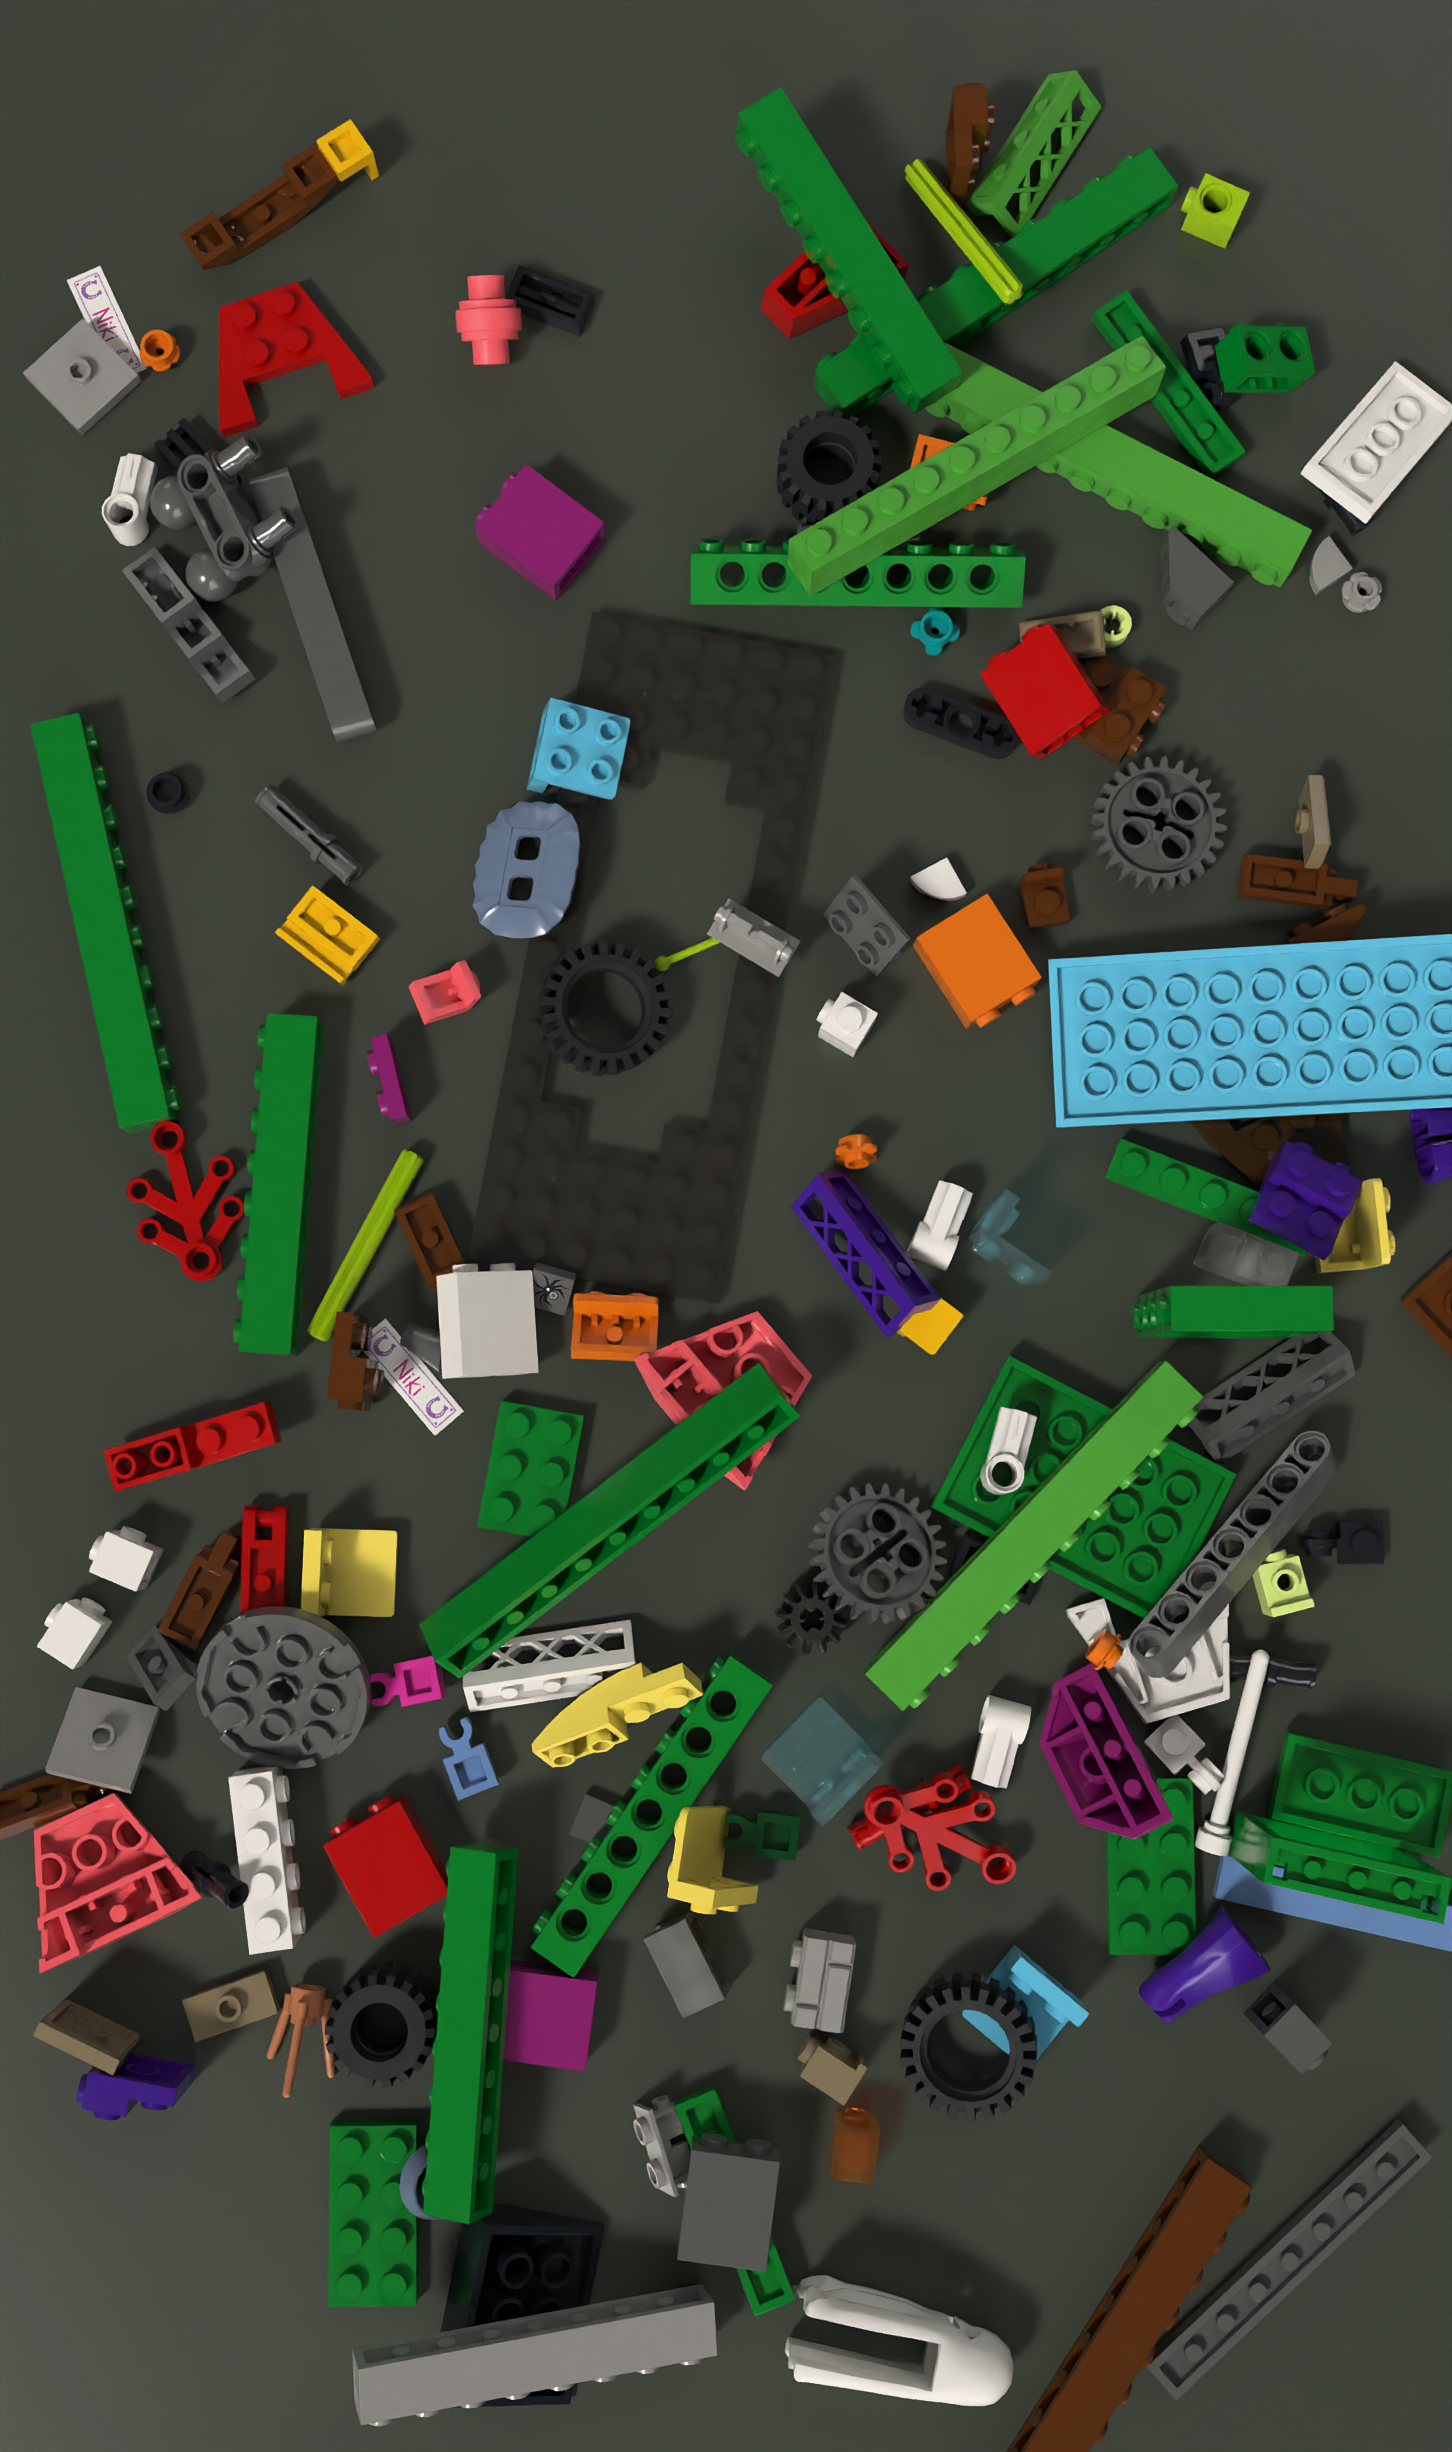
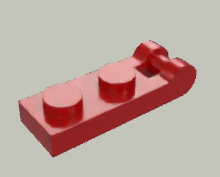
M259 1505L244 1506L242 1519L240 1614L261 1607H287L288 1529L290 1525V1508L288 1505H275L274 1509H260ZM259 1527H272V1539H258Z

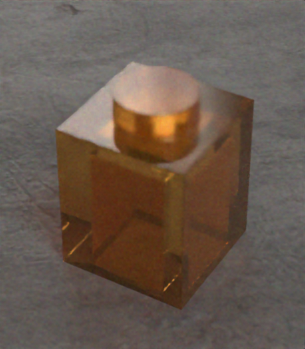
M847 2108L845 2113L834 2112L827 2160L829 2178L873 2185L880 2127L878 2119L871 2117L872 2114L858 2108Z

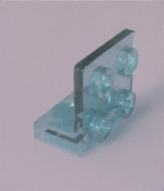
M1005 1189L994 1197L967 1238L974 1243L971 1249L990 1262H993L994 1259L1003 1262L1009 1267L1006 1273L1024 1286H1028L1029 1283L1035 1285L1044 1283L1050 1279L1053 1273L1000 1237L1003 1232L1006 1233L1020 1214L1019 1211L1014 1209L1020 1198L1008 1189Z
M822 1697L816 1698L761 1755L762 1761L808 1806L810 1815L822 1827L884 1765L881 1756Z

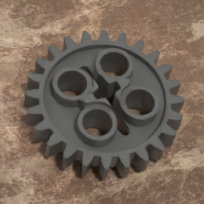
M1166 756L1161 758L1157 767L1153 766L1149 757H1145L1141 770L1133 762H1130L1125 768L1126 776L1116 771L1111 777L1114 785L1105 783L1100 790L1105 798H1096L1093 803V807L1102 812L1093 814L1089 821L1090 824L1100 827V829L1092 833L1090 839L1093 841H1103V845L1095 854L1096 856L1109 855L1111 859L1108 861L1105 869L1107 871L1118 866L1121 869L1117 879L1119 882L1128 875L1133 876V889H1137L1143 880L1148 881L1150 893L1157 889L1159 882L1163 883L1167 892H1171L1175 887V879L1183 887H1186L1191 882L1190 873L1199 879L1205 873L1202 864L1211 866L1217 859L1211 851H1220L1224 846L1220 839L1214 837L1223 835L1227 830L1226 825L1216 822L1225 815L1226 809L1214 808L1213 806L1221 797V794H1207L1206 789L1212 781L1207 779L1198 783L1195 780L1199 771L1197 767L1188 774L1183 773V760H1179L1173 769L1168 767ZM1146 791L1151 794L1155 802L1154 805L1144 806L1139 803L1136 792ZM1177 805L1189 807L1193 813V820L1188 821L1180 818L1176 813L1175 807ZM1123 811H1129L1133 817H1126ZM1155 818L1162 820V831L1154 829L1155 822L1153 820ZM1125 829L1136 831L1140 835L1141 844L1132 845L1126 842L1122 831ZM1189 832L1192 834L1193 838L1188 839L1187 836L1183 833ZM1162 844H1174L1179 849L1180 858L1171 859L1167 857L1162 851Z
M867 1483L861 1488L860 1496L858 1491L852 1487L845 1492L846 1500L838 1495L831 1501L833 1509L825 1507L819 1513L826 1523L817 1522L812 1526L811 1530L821 1538L813 1539L808 1543L809 1548L819 1552V1555L813 1557L808 1563L811 1566H819L822 1570L813 1580L814 1582L826 1581L829 1586L822 1596L826 1598L836 1594L839 1598L835 1609L838 1611L845 1605H850V1618L853 1620L863 1611L866 1613L867 1624L875 1622L879 1613L885 1624L894 1621L895 1612L901 1620H904L911 1616L910 1607L916 1612L925 1607L922 1597L931 1599L936 1595L934 1588L930 1584H938L944 1579L940 1573L934 1570L947 1564L945 1558L936 1555L937 1551L946 1546V1542L934 1540L933 1535L941 1529V1526H928L926 1520L930 1517L932 1511L927 1510L919 1514L916 1508L920 1499L916 1497L907 1504L904 1502L905 1494L902 1488L893 1496H890L888 1484H883L875 1494L871 1484ZM873 1515L881 1516L886 1521L887 1533H882L874 1527L872 1522ZM899 1530L905 1531L906 1536L881 1555L879 1559L866 1567L857 1576L851 1577L849 1575L850 1569L870 1555L876 1548L885 1543ZM841 1540L850 1541L856 1549L855 1558H849L843 1554L840 1547ZM900 1549L908 1550L914 1558L913 1567H908L902 1563L899 1557ZM868 1574H874L880 1578L883 1584L882 1593H877L869 1587L867 1582Z

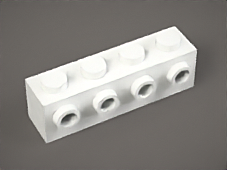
M260 1766L239 1769L229 1776L228 1779L240 1880L245 1882L249 1888L248 1897L243 1903L249 1955L292 1949L302 1938V1934H305L306 1919L303 1907H299L297 1890L300 1889L301 1879L298 1863H293L291 1846L295 1845V1828L293 1820L288 1819L286 1802L290 1800L288 1777L286 1775L283 1776L282 1769L278 1767Z

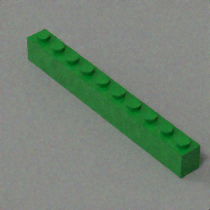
M1151 147L1137 156L1135 153L1126 156L1116 166L1115 170L1104 178L1102 175H1099L1089 181L1082 192L1071 200L1069 197L1061 199L1044 218L1039 221L1032 219L1025 223L1018 230L1016 236L1006 243L999 241L992 245L1023 285L1021 289L1023 295L1019 300H1015L1012 304L1004 303L977 268L966 263L960 266L951 275L950 280L937 288L936 285H933L923 291L917 298V301L944 344L947 343L958 349L1170 208L1179 185ZM863 333L858 334L851 341L850 346L839 354L832 352L820 360L815 369L813 388L833 415L834 410L842 411V418L849 420L851 415L856 417L894 391V381L886 369L882 370L876 365L870 352L871 345Z
M80 713L30 724L119 1128L131 1134L152 1129L163 1121L178 1123L176 1110L182 1109L181 1098L176 1085L171 1086L167 1070L173 1068L172 1057L168 1046L161 1044L159 1029L164 1028L163 1017L158 1004L153 1005L149 989L155 988V982L149 964H144L140 949L146 948V941L140 924L134 923L132 909L137 908V901L132 885L130 883L126 884L123 869L128 868V861L123 845L121 843L117 844L114 829L119 828V820L113 804H108L105 790L110 789V780L104 764L99 765L96 750L102 748L98 730L94 724L90 725Z
M760 1362L420 1623V1628L435 1662L460 1679L801 1417L778 1381Z

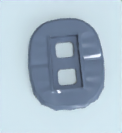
M519 801L512 808L500 810L495 821L487 825L486 839L480 845V857L475 864L476 877L473 882L475 898L472 906L478 914L479 923L489 929L494 935L510 938H535L548 933L561 922L571 903L581 848L578 825L571 813L557 803L547 804L540 801L533 803ZM533 837L541 839L537 859L520 860L517 858L519 843L522 838ZM515 878H533L534 883L529 900L519 901L510 899L512 882Z

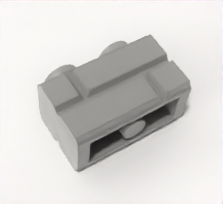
M805 1928L802 1932V1939L793 1940L790 1966L797 1967L795 1984L787 1983L783 2004V2010L790 2011L791 2025L833 2033H843L856 1950V1942L853 1936Z

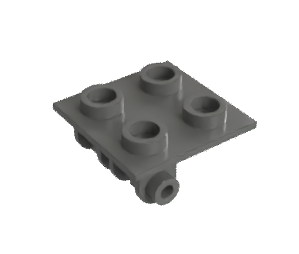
M856 874L850 878L823 913L832 930L845 940L856 953L860 963L868 967L875 977L890 962L893 963L904 953L902 948L910 939Z

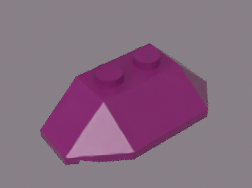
M1090 1663L1054 1682L1051 1694L1052 1699L1047 1711L1039 1745L1077 1822L1135 1840L1174 1820L1158 1780L1118 1704L1098 1670L1094 1669V1664Z

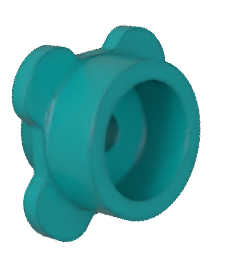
M932 607L922 617L921 621L912 623L910 633L913 638L919 639L925 645V651L928 655L937 656L941 653L944 645L949 641L954 642L958 639L960 630L957 625L952 623L951 618L942 608ZM937 628L939 633L934 635L931 633V630Z

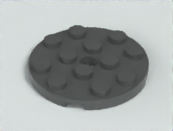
M268 1606L256 1608L229 1620L214 1634L200 1658L196 1673V1693L203 1716H209L213 1724L220 1731L219 1739L241 1756L269 1767L281 1769L309 1768L316 1766L320 1760L328 1758L335 1753L339 1755L358 1735L370 1706V1677L364 1659L357 1647L339 1628L328 1620L314 1613L292 1607ZM286 1678V1683L292 1687L294 1694L282 1695L278 1693L273 1683Z

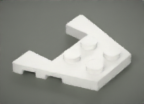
M1210 1581L1201 1586L1200 1591L1211 1589L1216 1582ZM1104 1598L1066 1610L1068 1618L1089 1647L1104 1629L1116 1636ZM1229 1604L1177 1667L1165 1677L1152 1678L1146 1675L1130 1652L1129 1639L1119 1643L1124 1648L1122 1656L1110 1670L1105 1666L1103 1667L1144 1724L1230 1699L1227 1621ZM1161 1646L1150 1648L1145 1657L1156 1655L1160 1651Z

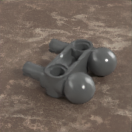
M246 433L222 452L209 450L203 455L193 454L186 457L180 464L178 475L168 476L159 480L151 492L150 506L152 514L163 526L171 530H182L193 526L197 522L209 548L196 551L187 562L185 571L188 587L196 596L205 601L215 602L226 599L236 589L238 581L243 580L247 576L263 574L270 565L273 556V546L299 528L293 513L288 508L282 506L260 523L258 522L237 480L239 472L263 455L258 442ZM243 547H244V553H243V556L241 557V552H242Z

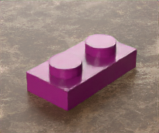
M387 1034L372 1037L370 1039L373 1050L367 1051V1058L372 1075L379 1074L383 1090L377 1091L376 1094L382 1116L389 1115L390 1120L395 1125L410 1122L412 1119L393 1041Z

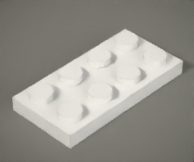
M1395 361L1306 464L1301 475L1366 524L1452 422V404Z

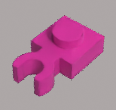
M432 1655L393 1664L395 1676L389 1672H379L369 1676L370 1683L379 1681L385 1686L384 1696L371 1700L373 1706L389 1704L396 1699L397 1695L400 1697L401 1707L447 1697L442 1667L435 1662Z

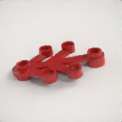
M163 1121L152 1129L150 1142L157 1152L165 1155L177 1202L156 1191L153 1184L143 1178H136L130 1181L127 1185L126 1193L132 1202L141 1205L147 1204L182 1224L187 1242L167 1233L160 1221L151 1218L144 1219L139 1223L137 1236L142 1242L150 1245L156 1244L179 1257L181 1269L188 1278L199 1282L209 1281L220 1273L223 1266V1255L220 1251L221 1244L234 1222H239L245 1217L244 1201L235 1196L225 1197L219 1204L220 1215L206 1236H204L201 1220L222 1184L230 1181L235 1176L236 1165L226 1156L214 1157L208 1165L209 1173L194 1196L183 1155V1150L186 1148L188 1141L186 1131L172 1121ZM169 1133H176L178 1141L173 1147H167L164 1142L166 1135ZM223 1161L227 1162L229 1165L228 1173L224 1176H218L215 1171L217 1164ZM145 1184L147 1187L146 1196L137 1199L134 1195L136 1186ZM231 1202H237L240 1207L239 1213L234 1217H229L226 1213V1207ZM150 1224H155L158 1229V1233L153 1239H147L145 1236V1229ZM206 1253L209 1256V1264L205 1268L200 1269L196 1265V1258L199 1254Z
M941 1772L936 1774L932 1778L931 1784L901 1791L896 1786L885 1784L874 1787L866 1795L864 1800L865 1815L871 1823L883 1828L889 1847L887 1859L893 1871L898 1873L907 1872L914 1864L912 1849L903 1841L900 1824L916 1831L926 1865L924 1868V1878L926 1885L933 1891H942L951 1883L949 1868L941 1859L937 1842L979 1863L984 1878L992 1884H1004L1014 1877L1016 1863L1012 1852L1006 1846L992 1844L987 1847L950 1828L974 1820L979 1822L990 1820L994 1816L996 1808L993 1798L989 1793L985 1791L974 1792L969 1797L968 1803L928 1814H922L912 1809L936 1800L941 1803H949L957 1797L959 1790L955 1777L950 1773ZM943 1783L952 1785L946 1792L937 1790ZM883 1801H892V1804L887 1808L878 1806ZM980 1802L989 1804L984 1810L974 1809ZM899 1853L908 1855L903 1861L893 1859ZM1003 1857L999 1863L993 1864L989 1862L993 1858ZM935 1872L944 1873V1876L940 1879L930 1878Z

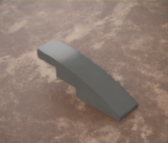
M155 547L121 570L221 703H224L256 680L228 644L219 629L201 608L195 597Z

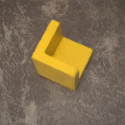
M351 119L316 140L318 149L341 182L363 168L372 181L379 177L373 151Z
M941 1298L931 1310L913 1314L897 1333L902 1337L906 1336L928 1354L933 1355L938 1351L964 1315Z

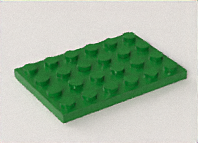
M1007 1356L930 1507L990 1537L1112 1409L1019 1360ZM1000 1407L1016 1409L1037 1417L1024 1465V1480L1017 1490L1003 1495L987 1491L980 1479V1472L983 1464L986 1462ZM1172 1440L1154 1459L1148 1455L1137 1466L1141 1473L1127 1488L1122 1490L1118 1486L1108 1496L1107 1499L1111 1504L1100 1517L1094 1521L1090 1517L1086 1519L1077 1529L1081 1536L1068 1550L1063 1552L1059 1548L1047 1560L1051 1564L1050 1570L1143 1619L1195 1559L1237 1475ZM997 1463L992 1469V1478L996 1484L1006 1487L1012 1480V1471L1008 1465Z

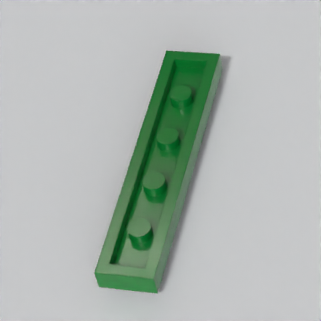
M1127 290L1093 312L1091 321L1113 351L1143 335L1164 363L1166 369L1157 395L1151 398L1150 401L1205 476L1213 479L1244 457L1245 449Z
M1120 1139L1104 1179L1297 1255H1306L1307 1251L1248 1221L1258 1195L1257 1191Z
M715 2085L674 2101V2107L690 2148L692 2136L702 2138L704 2133L721 2134L726 2136L729 2142H737ZM771 2232L766 2272L736 2268L754 2316L796 2300L794 2289Z

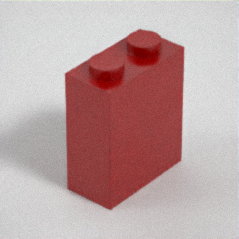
M1050 623L1044 626L1043 624H1038L1029 629L1021 637L1023 642L1010 651L1005 649L994 655L987 663L989 667L980 673L1030 755L1040 760H1044L1111 712L1061 631Z
M390 1794L381 1798L368 1807L370 1815L358 1822H355L353 1816L335 1825L330 1829L333 1836L323 1845L373 1938L447 1896L448 1876L446 1868L405 1794L396 1800H393Z

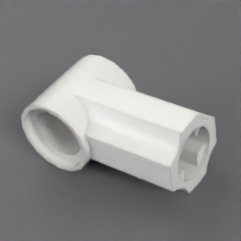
M128 453L126 456L120 457L112 494L104 501L102 506V516L110 531L120 544L126 546H135L142 543L149 533V524L146 518L158 467L155 462L149 461L142 455ZM132 516L128 522L119 523L124 517Z
M939 1180L923 1222L919 1221L907 1250L909 1257L946 1271L958 1244L959 1236H957L962 1220H964L973 1193L955 1184Z
M1000 1407L986 1462L983 1464L980 1472L982 1485L987 1491L1003 1495L1013 1492L1021 1486L1024 1480V1465L1037 1419L1036 1416L1016 1409ZM997 1463L1008 1465L1012 1471V1480L1006 1487L996 1484L992 1478V1469Z
M992 1695L987 1696L979 1722V1733H981L970 1773L971 1779L997 1788L1007 1789L1018 1744L1023 1743L1028 1731L1031 1717L1030 1706Z

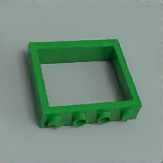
M1168 1286L1137 1296V1303H1133L1131 1306L1130 1317H1133V1329H1138V1338H1292L1334 1331L1333 1286Z
M1235 1810L1230 1832L1233 1840L1229 1855L1263 1883L1444 1924L1452 1878L1410 1852ZM1274 1865L1285 1867L1283 1878L1272 1875Z

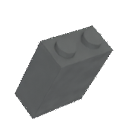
M704 2133L702 2138L692 2136L678 2238L677 2260L766 2272L780 2167L779 2148H773L770 2142L761 2139H747L744 2144L729 2142L726 2136L717 2133Z

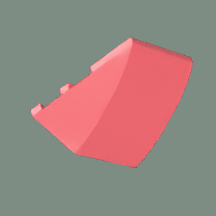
M758 1311L713 1327L706 1332L685 1340L676 1341L653 1352L634 1357V1361L654 1400L675 1425L680 1424L708 1400L715 1397L759 1362L778 1381L794 1407L812 1378L811 1373ZM775 1437L724 1476L745 1491L764 1456L767 1455Z
M117 1793L110 1794L34 1830L36 1886L39 1887L40 1917L37 1918L38 1930H41L42 1958L39 1959V1973L46 1972L101 1949L179 1912L204 1897Z

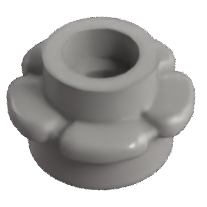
M1365 572L1351 575L1350 580L1346 581L1342 586L1343 603L1352 612L1363 613L1367 610L1371 611L1381 602V596L1379 595L1382 592V585L1376 577H1369ZM1359 589H1364L1366 594L1361 595Z

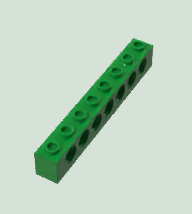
M709 538L699 540V545H691V604L1022 608L1026 557L1021 548H1015L1016 544L1012 542H992L990 548H974V543L953 541L949 543V548H932V543L928 541H910L907 543V547H895L865 564L868 571L863 579L852 581L845 576L812 596L808 595L787 564L789 540H784L782 546H766L765 540L745 539L741 541V546L724 545V540ZM728 562H737L743 567L744 572L738 579L729 580L721 574L720 570ZM771 562L780 563L785 568L784 575L777 580H769L762 574L763 568ZM894 564H904L909 568L908 575L901 581H891L887 578V571ZM937 564H945L950 567L948 577L941 582H934L928 578L929 571ZM981 564L991 567L990 576L985 581L974 582L970 579V573L974 567Z
M731 1652L728 1653L724 1660L719 1656L715 1658L704 1675V1678L709 1683L704 1688L703 1695L689 1700L681 1708L679 1714L685 1718L676 1731L670 1728L665 1731L654 1748L660 1754L652 1766L649 1767L643 1764L630 1783V1786L635 1791L625 1804L619 1799L607 1816L605 1822L611 1827L602 1840L596 1836L592 1838L580 1856L586 1863L577 1876L571 1872L568 1873L555 1895L561 1898L552 1912L544 1909L530 1930L536 1935L531 1948L573 1978L674 1832L675 1823L681 1810L684 1807H691L773 1686L770 1679ZM719 1691L730 1692L736 1700L734 1707L726 1713L716 1711L710 1703L715 1693ZM694 1727H703L710 1733L711 1740L703 1748H694L686 1740L687 1733ZM677 1763L683 1766L687 1774L685 1779L679 1784L666 1782L661 1773L666 1765ZM648 1799L656 1801L662 1809L660 1816L654 1820L643 1819L637 1811V1806L642 1801ZM620 1836H628L635 1841L637 1849L629 1856H621L613 1849V1841ZM594 1873H604L611 1879L612 1886L605 1892H596L589 1886L588 1878ZM571 1909L580 1910L586 1916L587 1923L581 1928H571L563 1919L564 1913Z

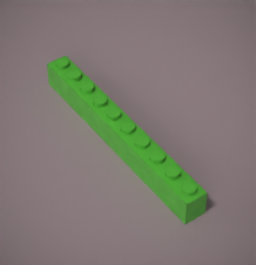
M1143 335L791 537L788 547V566L808 595L816 594L1157 395L1166 366Z
M945 343L963 374L955 390L925 409L936 417H947L959 423L963 430L972 434L1043 392ZM1108 425L1099 428L1036 465L1043 472H1055L1063 476L1078 490L1084 492L1092 491L1106 498L1107 503L1118 510H1129L1141 516L1143 521L1153 528H1164L1169 531L1174 526L1197 548L1201 547L1215 554L1216 558L1225 565L1238 566L1252 573L1254 579L1265 585L1274 584L1279 588L1282 586L1312 532L1311 529Z
M1167 1361L1157 1362L938 1590L936 1595L925 1604V1607L919 1610L863 1669L865 1675L902 1711L909 1705L913 1709L918 1707L932 1691L928 1687L931 1681L939 1673L946 1677L960 1663L962 1658L958 1653L969 1642L975 1646L989 1633L992 1627L988 1622L1000 1610L1003 1614H1006L1017 1604L1022 1597L1018 1593L1020 1588L1029 1579L1033 1583L1037 1582L1051 1567L1047 1560L1059 1548L1065 1552L1078 1540L1081 1533L1077 1529L1086 1519L1090 1517L1094 1521L1106 1511L1111 1504L1107 1499L1108 1496L1118 1486L1122 1490L1127 1488L1141 1473L1137 1466L1148 1455L1154 1459L1167 1447L1170 1440L1166 1436L1178 1424L1183 1428L1194 1419L1200 1411L1196 1404L1203 1396Z

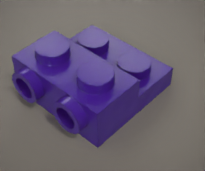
M1286 1141L1270 1162L1248 1221L1325 1260L1332 1253L1343 1220L1352 1211L1362 1180L1353 1176V1171L1348 1165L1340 1162L1330 1164L1315 1156V1151L1310 1145L1302 1142L1292 1144Z
M132 2054L114 2075L95 2066L92 2067L88 2074L84 2073L78 2086L76 2101L82 2102L81 2109L94 2111L93 2115L103 2120H118L120 2116L126 2117L139 2101H141V2106L146 2109L165 2110L168 2106L173 2107L193 2083L196 2065Z

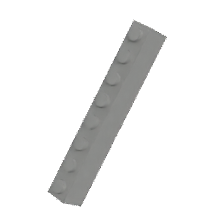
M698 2284L352 2349L354 2399L361 2425L385 2426L392 2423L396 2418L411 2415L430 2417L438 2414L442 2409L457 2406L476 2408L483 2405L485 2401L503 2397L512 2400L522 2399L528 2396L530 2392L544 2389L563 2391L571 2388L575 2383L590 2380L609 2382L621 2374L631 2372L649 2374L658 2371L662 2366L677 2363L682 2365L698 2364L703 2358L717 2356L714 2301L704 2286Z

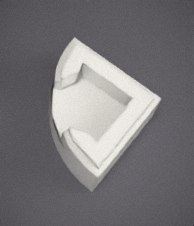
M947 857L914 874L909 879L911 884L920 893L935 899L954 901L965 897L967 894Z

